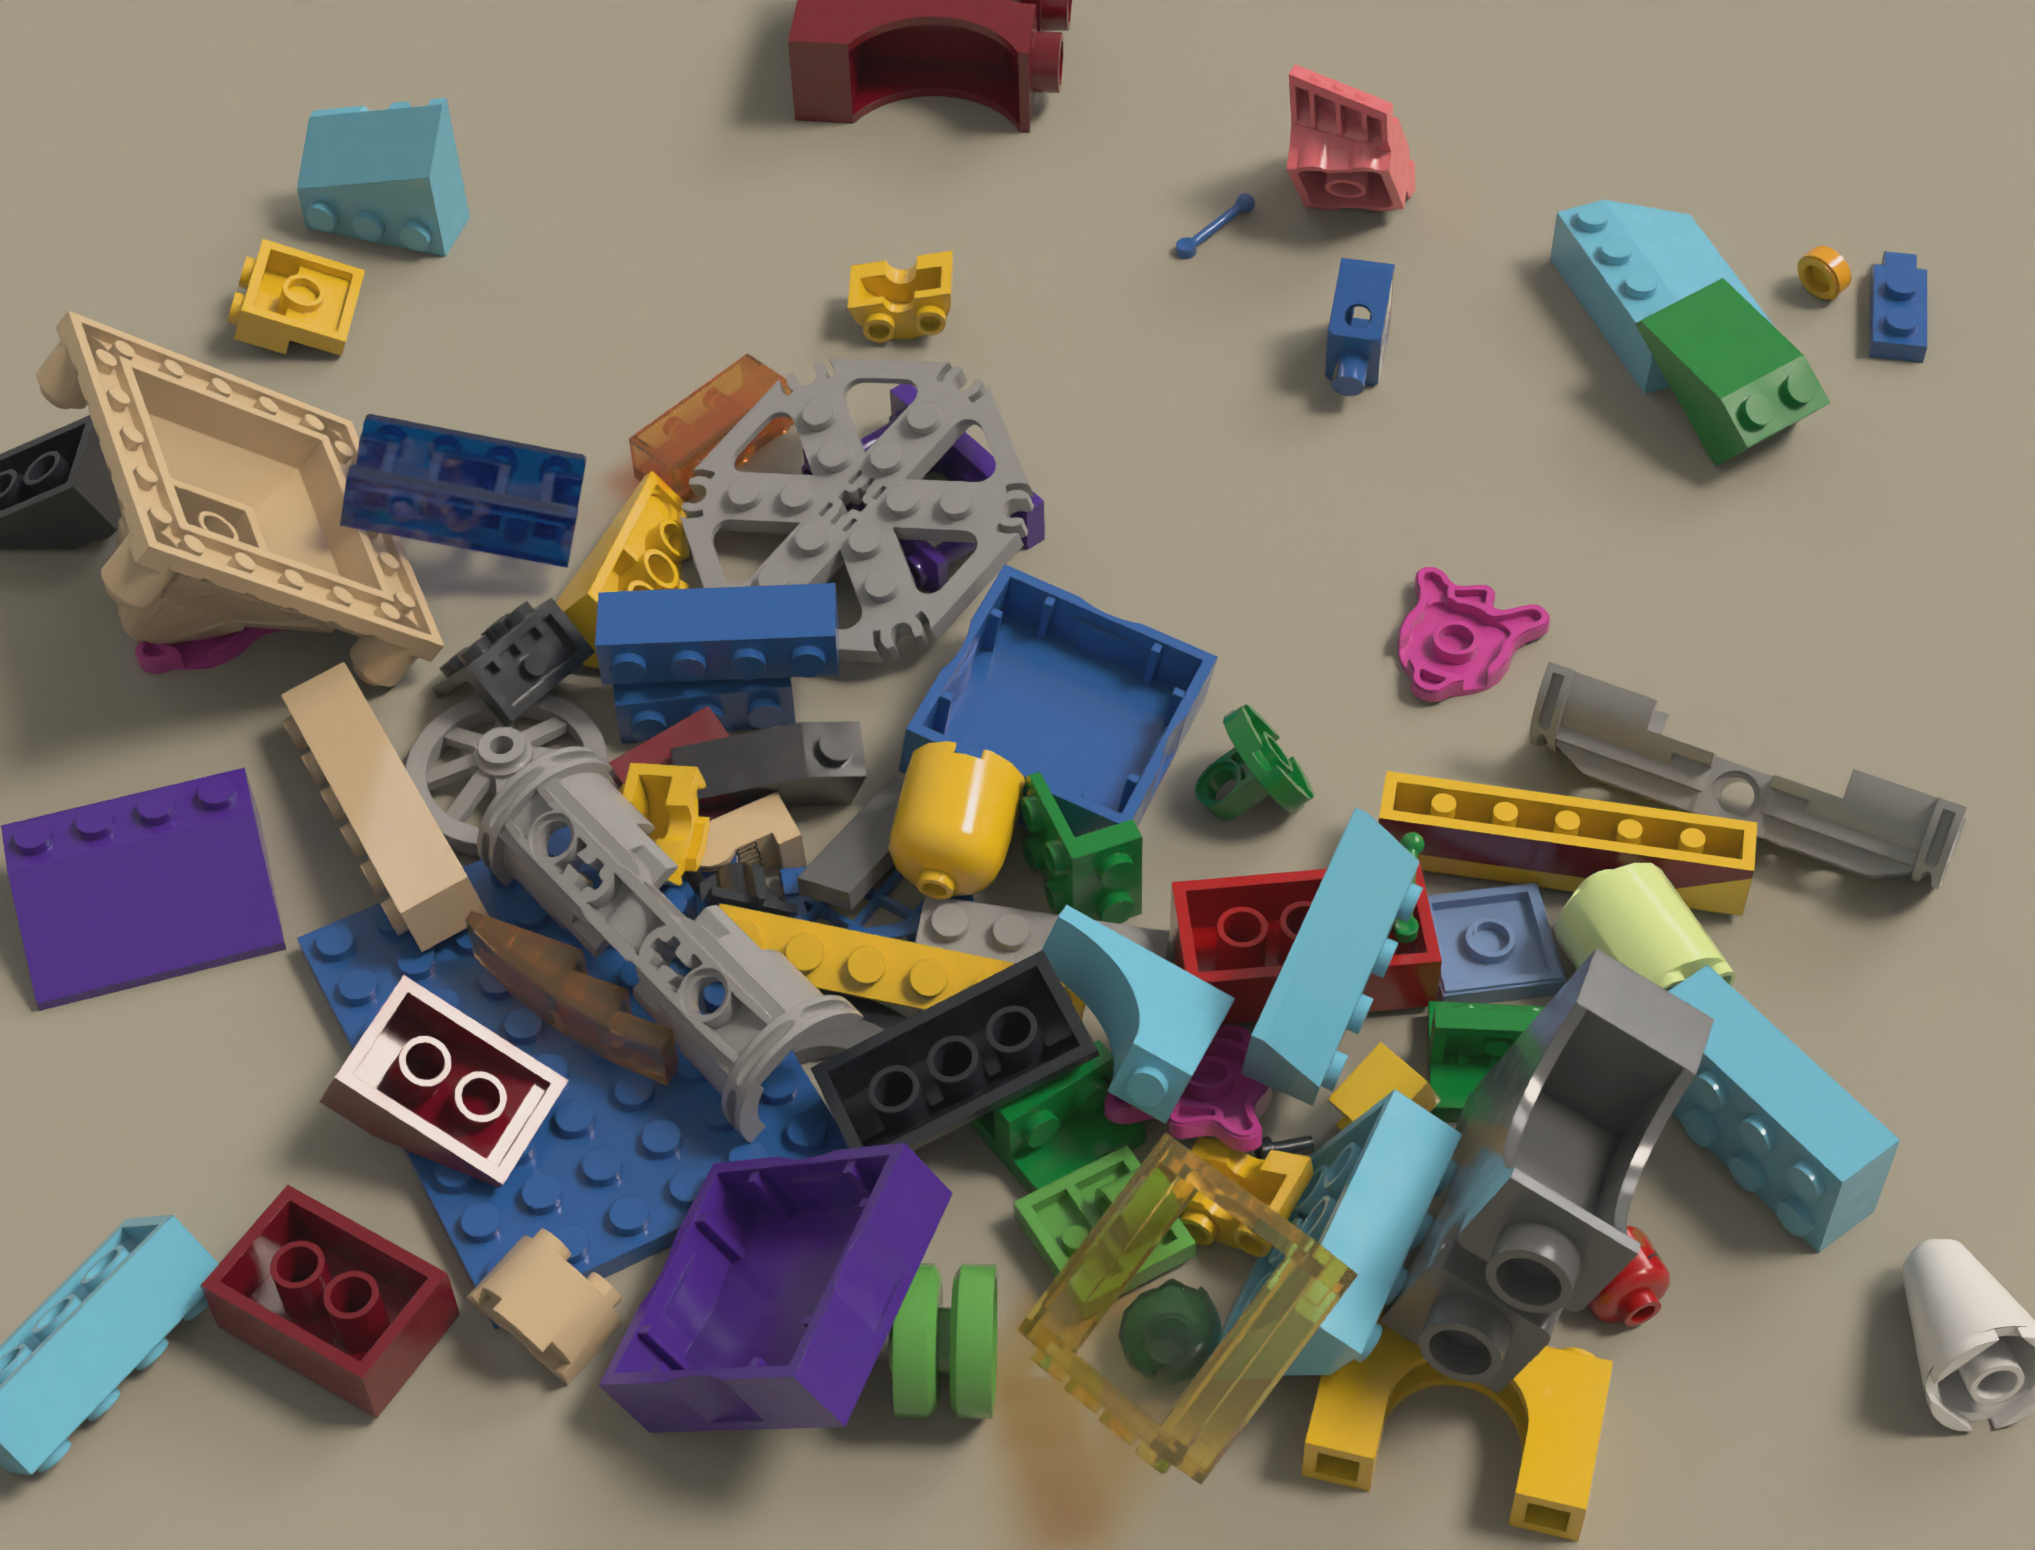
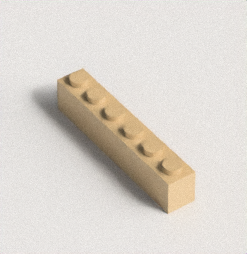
M345 662L281 694L292 715L283 720L282 723L299 752L308 747L311 749V751L301 755V758L317 787L329 782L330 786L321 790L320 793L337 823L346 818L349 819L350 822L340 827V830L356 859L358 860L368 854L370 860L360 864V867L377 897L387 892L390 894L391 898L380 904L397 935L399 936L410 930L421 952L489 916Z

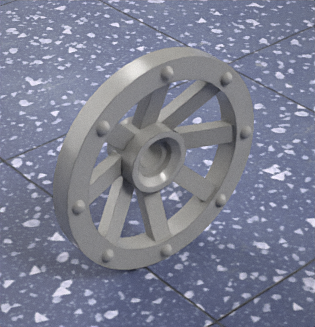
M546 693L518 717L543 722L519 732L514 729L515 720L504 726L478 695L447 709L425 727L411 748L406 763V770L453 850L479 857L477 849L479 827L466 824L465 821L487 792L496 795L504 784L524 766L546 753L557 750L538 746L568 733L577 741L580 747H587L596 751L608 763L603 736L594 721L582 709L561 697ZM495 721V729H491L484 735L469 731L479 725ZM447 746L470 752L468 755L434 767L438 757ZM609 773L605 776V778H606L608 781H609ZM473 775L446 812L436 804L429 792Z

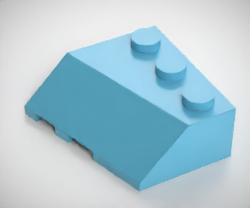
M447 98L431 99L428 105L411 107L408 101L395 102L388 109L370 111L365 106L314 110L309 116L297 184V192L306 228L446 257L470 219Z

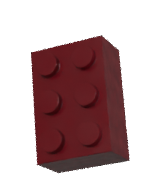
M288 1184L200 1285L219 1328L376 1419L460 1315L448 1273Z

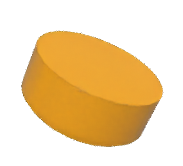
M1814 247L1799 260L1797 265L1801 283L1808 292L1823 300L1835 299L1851 283L1852 276L1847 262L1838 252L1830 247Z

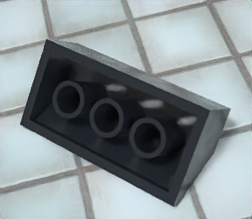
M1041 950L810 1069L849 1149L906 1143L912 1151H915L1100 1056L1045 952Z

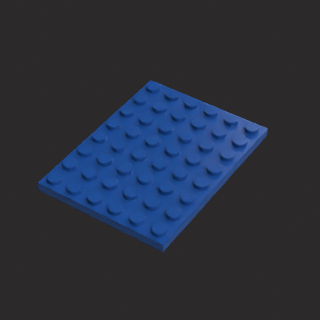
M569 827L558 829L551 835L547 845L549 857L559 856L568 848L571 841ZM481 860L462 868L489 916L421 952L410 930L399 936L397 935L380 903L297 938L301 953L352 1051L398 982L405 975L568 1080L501 1188L402 1148L473 1288L484 1279L521 1237L526 1235L533 1238L541 1228L552 1233L569 1249L571 1256L567 1262L585 1278L592 1272L606 1278L672 1247L674 1238L713 1163L776 1156L789 1159H805L823 1155L834 1150L849 1149L835 1119L792 1050L761 1084L764 1090L758 1104V1116L766 1127L751 1143L748 1142L725 1118L722 1111V1095L680 1052L678 1044L634 999L633 988L640 982L635 965L625 960L611 944L596 959L567 928L564 930L515 878L506 887ZM584 862L578 870L583 872L593 882V889L596 890L600 887L603 880L600 878L598 870ZM684 875L681 876L682 885L680 886L663 884L659 890L687 918L695 920V913L697 912L695 893ZM677 956L672 960L670 968L686 976L692 971ZM713 982L701 992L698 1006L702 1015L711 1014L721 1006L725 996L722 982ZM489 1318L495 1330L500 1328L495 1322H493Z

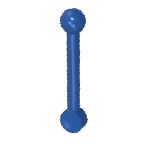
M1249 193L1240 194L1236 198L1234 206L1192 238L1184 237L1176 242L1177 255L1182 259L1194 257L1199 244L1241 212H1251L1256 203L1254 197Z

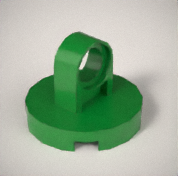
M1248 704L1242 705L1237 710H1232L1224 716L1223 724L1234 748L1210 764L1201 773L1195 787L1196 798L1216 818L1221 820H1231L1242 815L1269 794L1289 813L1295 814L1304 808L1305 803L1314 798V792L1294 756L1288 759L1276 741L1280 737L1275 730ZM1236 779L1233 790L1225 798L1215 800L1219 789L1226 782Z

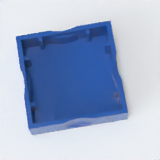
M1004 564L971 619L969 631L961 649L942 668L907 726L898 771L905 774L913 751L927 743L955 742L957 745L954 753L967 754L981 759L983 750L986 749L1011 762L1024 776L1025 782L1022 789L1024 797L1027 796V775L1040 772L1074 837L1131 819L1134 820L1138 827L1206 698L1218 657L1144 624L1109 615L1075 594ZM1020 811L1016 824L1027 828Z

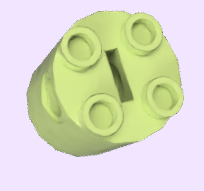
M1632 863L1616 869H1605L1589 876L1573 893L1560 912L1554 926L1556 940L1576 970L1597 948L1667 991L1706 965H1709L1729 985H1732L1736 979V973L1663 871L1652 863Z

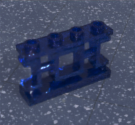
M367 414L360 435L356 465H350L346 478L340 526L568 568L587 458L583 454Z

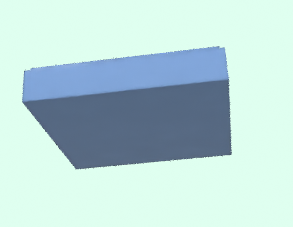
M1537 882L1428 895L1442 959L1437 993L1439 1002L1487 1004L1556 995L1565 985L1566 979Z

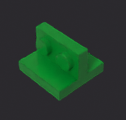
M1429 1001L1427 1009L1428 1083L1441 1100L1430 1113L1443 1122L1458 1123L1468 1095L1546 1006Z
M1100 1040L1094 1042L1100 1056L969 1122L970 1126L1029 1194L1126 1145L1132 1151L1146 1142V1127L1140 1121L1122 1125L1111 1122L1105 1116L1104 1099L1110 1093L1108 1089L1113 1078L1114 1059L1113 1054Z

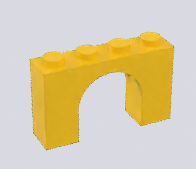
M1384 1305L1376 1322L1383 1327L1382 1334L1368 1357L1362 1362L1354 1359L1331 1375H1321L1305 1440L1302 1476L1370 1492L1383 1431L1394 1408L1412 1393L1427 1387L1437 1385L1466 1387L1486 1395L1502 1407L1514 1423L1520 1438L1521 1462L1508 1525L1572 1541H1579L1587 1511L1613 1361L1597 1358L1592 1353L1580 1348L1566 1347L1558 1349L1546 1346L1497 1394L1479 1382L1471 1383L1455 1380L1434 1369L1425 1360L1418 1345L1379 1322L1381 1314L1386 1307Z

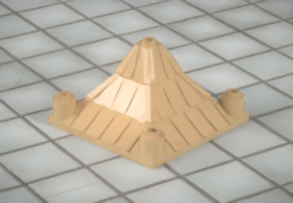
M67 311L56 326L60 342L36 372V377L41 386L40 391L42 395L52 405L61 409L73 408L77 410L84 409L87 405L89 407L88 411L100 440L99 443L107 467L112 474L111 479L121 512V518L118 521L117 549L102 567L101 577L105 583L106 592L117 602L118 616L122 621V627L131 638L139 642L172 644L242 631L245 627L331 633L336 628L359 637L349 651L353 662L352 667L356 675L369 685L386 687L396 685L418 658L431 662L443 649L444 644L352 421L74 312Z

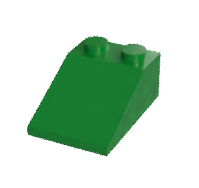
M1724 278L1635 324L1715 467L1831 403L1805 356Z

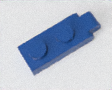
M1884 251L1881 265L1873 264L1870 277L1869 357L1923 363L1927 350V269L1917 268L1916 254Z

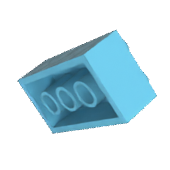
M1706 965L1668 991L1714 1019L1697 1074L1672 1114L1683 1124L1685 1131L1696 1144L1707 1147L1729 1168L1733 1178L1742 1188L1755 1192L1776 1212L1779 1221L1788 1232L1796 1237H1802L1819 1253L1875 1211L1900 1139L1709 965Z

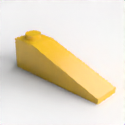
M653 471L644 476L556 602L595 651L592 656L582 663L584 666L599 668L595 647L598 592L688 589L689 584L682 581V561L690 556V545L680 518H687L682 510V504L686 502Z

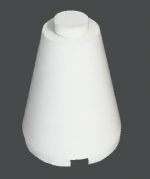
M1930 1239L1917 1245L1903 1263L1902 1276L1925 1400L1933 1416L1942 1425L1953 1430L1973 1431L1969 1422L1990 1419L1994 1428L1997 1429L2017 1423L2035 1413V1320L1960 1242L1951 1239Z

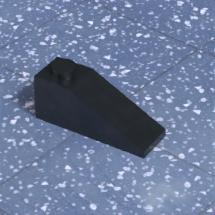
M860 721L798 722L671 748L669 752L670 765L698 767L702 774L706 787L697 790L698 808L743 807L775 792H778L785 806L851 805L867 777Z

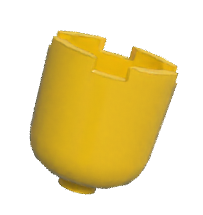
M950 741L927 743L913 751L899 796L889 836L888 849L896 870L905 879L917 886V889L922 894L928 897L948 899L954 896L978 893L994 882L1004 863L1021 811L1020 798L1024 797L1022 789L1025 779L1011 762L992 751L983 750L981 759L967 754L954 753L957 744Z

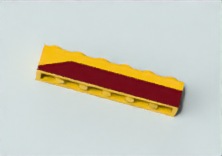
M1386 771L1378 823L1399 843L1403 835L1409 832L1418 833L1423 837L1425 846L1417 858L1420 860L1422 870L1516 884L1537 882L1538 887L1575 892L1585 879L1599 871L1616 869L1632 863H1652L1663 871L1688 908L1743 916L1754 874L1757 822Z

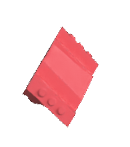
M1295 64L1289 73L1291 132L1286 169L1303 206L1322 210L1364 208L1372 211H1390L1393 209H1404L1405 199H1410L1416 190L1415 162L1410 160L1409 145L1398 118L1393 117V103Z

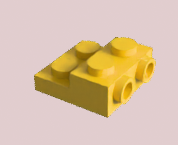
M262 239L257 259L246 256L238 286L247 289L246 295L235 292L227 322L237 325L234 339L282 354H286L289 341H293L342 356L365 270Z

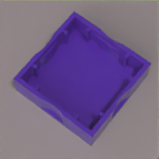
M906 1143L834 1150L823 1155L805 1159H789L776 1156L713 1163L674 1238L662 1272L640 1304L598 1386L649 1433L846 1427L953 1193Z

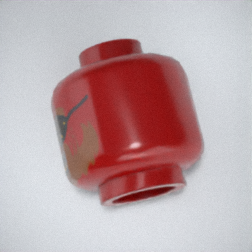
M1627 1226V1235L1641 1243L1639 1253L1587 1307L1591 1314L1602 1322L1616 1323L1624 1321L1627 1326H1637L1650 1320L1660 1311L1661 1303L1659 1300L1669 1288L1670 1274L1648 1236L1637 1227Z

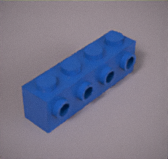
M835 583L598 592L595 647L602 685L733 679L753 680L783 677L810 678L839 675V620Z

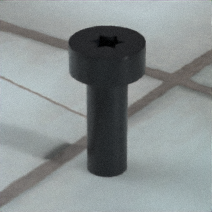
M1311 1135L1272 1142L1269 1136L1262 1137V1145L1254 1150L1255 1158L1265 1160L1270 1150L1291 1154L1314 1151V1141Z

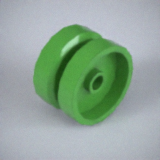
M935 1263L920 1264L889 1331V1370L892 1372L893 1404L896 1417L931 1418L939 1405L941 1375L950 1374V1402L956 1416L967 1419H993L996 1397L998 1342V1279L996 1264H962L953 1278L951 1307H943L942 1276Z

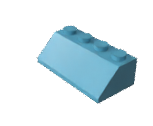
M1355 807L1253 1030L1241 1072L1244 1076L1312 1106L1321 1087L1334 1091L1349 1056L1337 1050L1346 1030L1359 1034L1374 1000L1363 994L1371 974L1384 978L1398 946V942L1388 938L1396 918L1407 923L1409 922L1423 887L1412 883L1420 861L1371 815Z
M174 1215L127 1218L0 1345V1466L8 1472L32 1475L36 1470L42 1473L55 1465L69 1450L71 1442L67 1438L86 1418L88 1421L97 1419L116 1402L121 1393L117 1386L134 1368L138 1371L146 1368L165 1351L169 1344L165 1336L182 1318L185 1321H189L208 1306L200 1285L219 1263Z

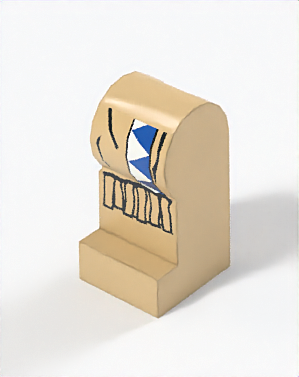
M778 792L710 821L706 850L700 867L696 872L689 871L691 882L695 888L718 869L731 863L756 864L762 866L764 870L779 864L781 869L807 866L801 833Z

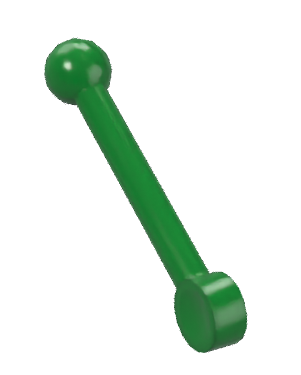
M1415 832L1403 835L1400 844L1416 859L1422 853L1425 846L1423 837ZM1416 873L1412 882L1414 884L1416 883ZM1413 913L1408 923L1397 918L1394 922L1392 933L1399 942L1409 943L1417 938L1419 925L1413 917Z

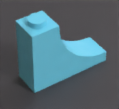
M1066 905L1059 914L1042 950L1045 952L1059 980L1087 1005L1108 1037L1114 1059V1073L1108 1092L1166 1124L1235 998Z

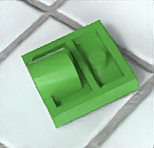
M1128 1145L1013 1202L1014 1217L1081 1316L1196 1257V1242L1177 1216L1176 1202L1164 1176L1152 1163L1142 1166Z

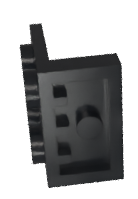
M552 597L535 608L528 601H525L511 613H506L480 634L482 637L468 648H463L440 666L439 669L445 677L431 689L440 697L463 682L468 681L500 722L506 726L517 719L592 656L595 651Z

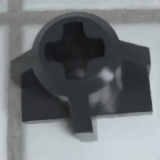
M748 863L728 864L700 882L695 889L696 918L706 907L719 906V903L790 918H796L798 915L797 904L784 902L766 885L764 868L760 865Z

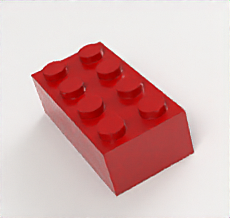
M1420 863L1416 871L1415 884L1423 887L1413 911V917L1419 925L1417 938L1409 943L1399 942L1394 938L1391 929L1388 938L1398 942V946L1384 978L1371 974L1363 994L1374 999L1369 1012L1426 1007L1429 1001L1437 1000L1442 959ZM1327 869L1171 882L1170 930L1176 966L1235 998L1221 1025L1258 1022Z

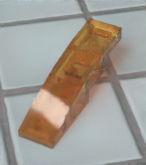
M471 910L465 921L474 956L512 996L556 1030L605 1059L668 1086L679 1067L672 1029L633 1016L627 989L588 976L583 950Z

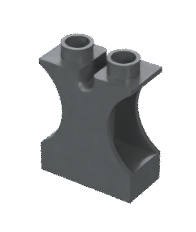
M1596 948L1468 1095L1455 1128L1462 1135L1454 1151V1154L1457 1156V1168L1452 1177L1448 1192L1426 1240L1408 1270V1276L1402 1289L1395 1299L1385 1307L1379 1322L1418 1345L1425 1360L1438 1372L1463 1382H1479L1499 1394L1549 1344L1563 1308L1574 1312L1584 1309L1638 1255L1641 1243L1627 1235V1218L1633 1194L1659 1135L1697 1074L1714 1019Z

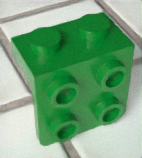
M1035 772L1027 775V796L1020 798L1021 812L1028 828V835L1021 838L1022 849L1030 869L1033 872L1041 870L1046 880L1044 881V891L1052 913L1059 915L1064 907L1068 905L1093 920L1117 924L1142 914L1143 837L1134 820L1131 819L1074 837L1042 774Z

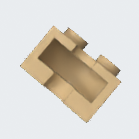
M541 1228L533 1238L526 1235L521 1237L466 1298L501 1329L504 1328L517 1337L539 1362L568 1386L622 1325L620 1316L614 1309L622 1300V1296L607 1280L595 1272H592L585 1278L567 1262L571 1256L569 1249L556 1236Z

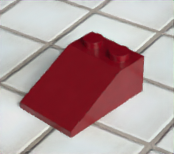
M403 975L319 1102L376 1138L501 1188L568 1080Z

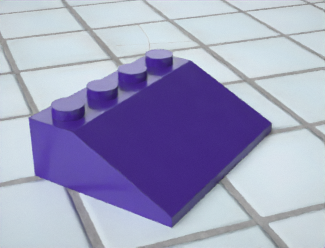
M245 767L1 825L7 873L39 1011L286 950L260 815Z

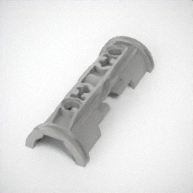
M1548 662L1533 710L1529 734L1530 743L1537 746L1547 743L1549 750L1556 753L1562 751L1589 779L1681 812L1757 822L1756 839L1871 880L1912 876V880L1919 882L1922 878L1928 876L1932 879L1931 887L1940 888L1966 824L1967 818H1964L1967 807L1856 769L1852 771L1843 798L1775 774L1771 776L1717 757L1715 753L1661 735L1669 714L1655 710L1658 700L1578 673L1573 669L1556 663ZM1735 782L1746 783L1754 790V801L1751 807L1740 814L1726 812L1723 810L1720 802L1723 790Z
M571 746L560 748L538 757L512 776L488 806L482 818L477 836V849L481 861L506 887L515 878L564 930L567 928L596 959L611 944L625 960L635 965L640 982L633 988L634 999L678 1044L680 1052L722 1095V1111L725 1118L751 1143L766 1127L758 1116V1104L764 1090L761 1086L762 1082L798 1042L805 1044L817 1036L834 1031H842L849 1034L864 1016L847 999L837 995H823L781 952L772 949L762 950L718 905L706 907L695 920L687 918L659 890L679 866L647 835L655 827L605 778L613 767L596 751L587 747ZM569 827L571 841L568 848L559 856L549 857L547 845L551 835L560 828ZM584 862L598 870L599 876L603 880L600 887L596 890L593 889V882L583 872L578 870ZM675 956L692 969L686 976L670 968ZM713 982H722L725 996L721 1006L711 1014L702 1015L698 1006L701 992Z

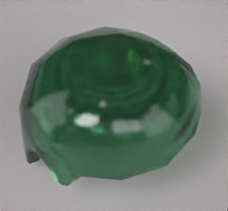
M1169 1279L1158 1288H1152L1140 1293L1124 1310L1118 1339L1129 1366L1144 1378L1167 1385L1198 1378L1215 1361L1223 1338L1219 1312L1208 1292L1202 1286L1199 1289H1195L1176 1279Z

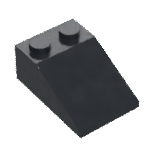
M90 415L0 454V549H75L94 540H105L118 530L121 512L111 479L112 474L107 467L99 443L100 440Z

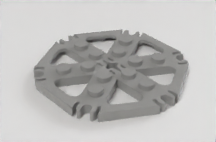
M828 358L834 370L833 377L829 376L821 362L814 363L817 376L811 384L800 385L794 373L787 375L786 382L791 391V394L786 396L785 390L778 380L693 470L696 477L690 478L688 484L695 496L705 498L698 503H683L682 510L687 518H680L704 588L827 583L845 563L862 609V615L860 620L851 628L839 629V661L884 663L879 655V643L882 642L888 656L893 660L900 658L896 644L899 638L904 635H914L921 649L927 647L928 637L923 628V625L926 623L930 624V630L937 641L1000 572L1004 564H1007L1024 545L1021 538L1027 536L1028 530L1023 518H1010V516L1017 511H1033L1034 505L1030 496L1034 497V494L990 387L986 390L983 381L980 379L973 382L968 389L959 391L967 383V379L962 368L959 366L952 368L950 362ZM859 383L910 384L915 386L918 392L914 401L877 441L865 451L846 401L847 392ZM779 417H787L794 421L813 475L740 472L735 469V461L740 453L772 420ZM977 425L983 430L996 463L995 471L988 479L981 482L921 480L970 426ZM850 502L857 505L864 502L866 506L861 512L854 509L847 512L845 508ZM720 531L790 534L749 579L741 583H731L725 579L714 546V536ZM899 539L977 543V548L940 590L926 594L917 590Z

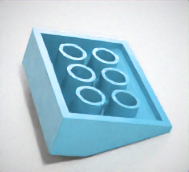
M1600 200L1557 212L1550 260L1644 394L1669 388L1670 385L1635 325L1640 320L1724 278L1772 324L1690 214L1610 200Z
M1394 1089L1308 1156L1311 1157L1314 1174L1268 1255L1257 1257L1203 1370L1214 1377L1331 1375L1354 1359L1358 1362L1365 1360L1376 1346L1382 1334L1383 1327L1376 1322L1383 1306L1390 1304L1395 1299L1407 1279L1408 1271L1402 1267L1409 1250L1411 1251L1416 1248L1423 1240L1432 1224L1433 1216L1427 1213L1433 1197L1438 1196L1446 1188L1456 1171L1457 1163L1451 1157L1462 1134Z

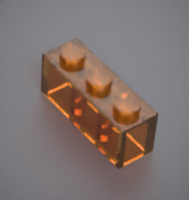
M747 353L629 438L635 478L642 481L645 475L653 471L686 503L691 501L696 496L688 484L690 478L700 476L699 473H694L693 470L778 380L781 382L786 396L790 395L791 391L786 382L787 379ZM779 417L772 420L736 458L735 468L746 463L754 453L773 439L785 434L794 425V421L787 417Z

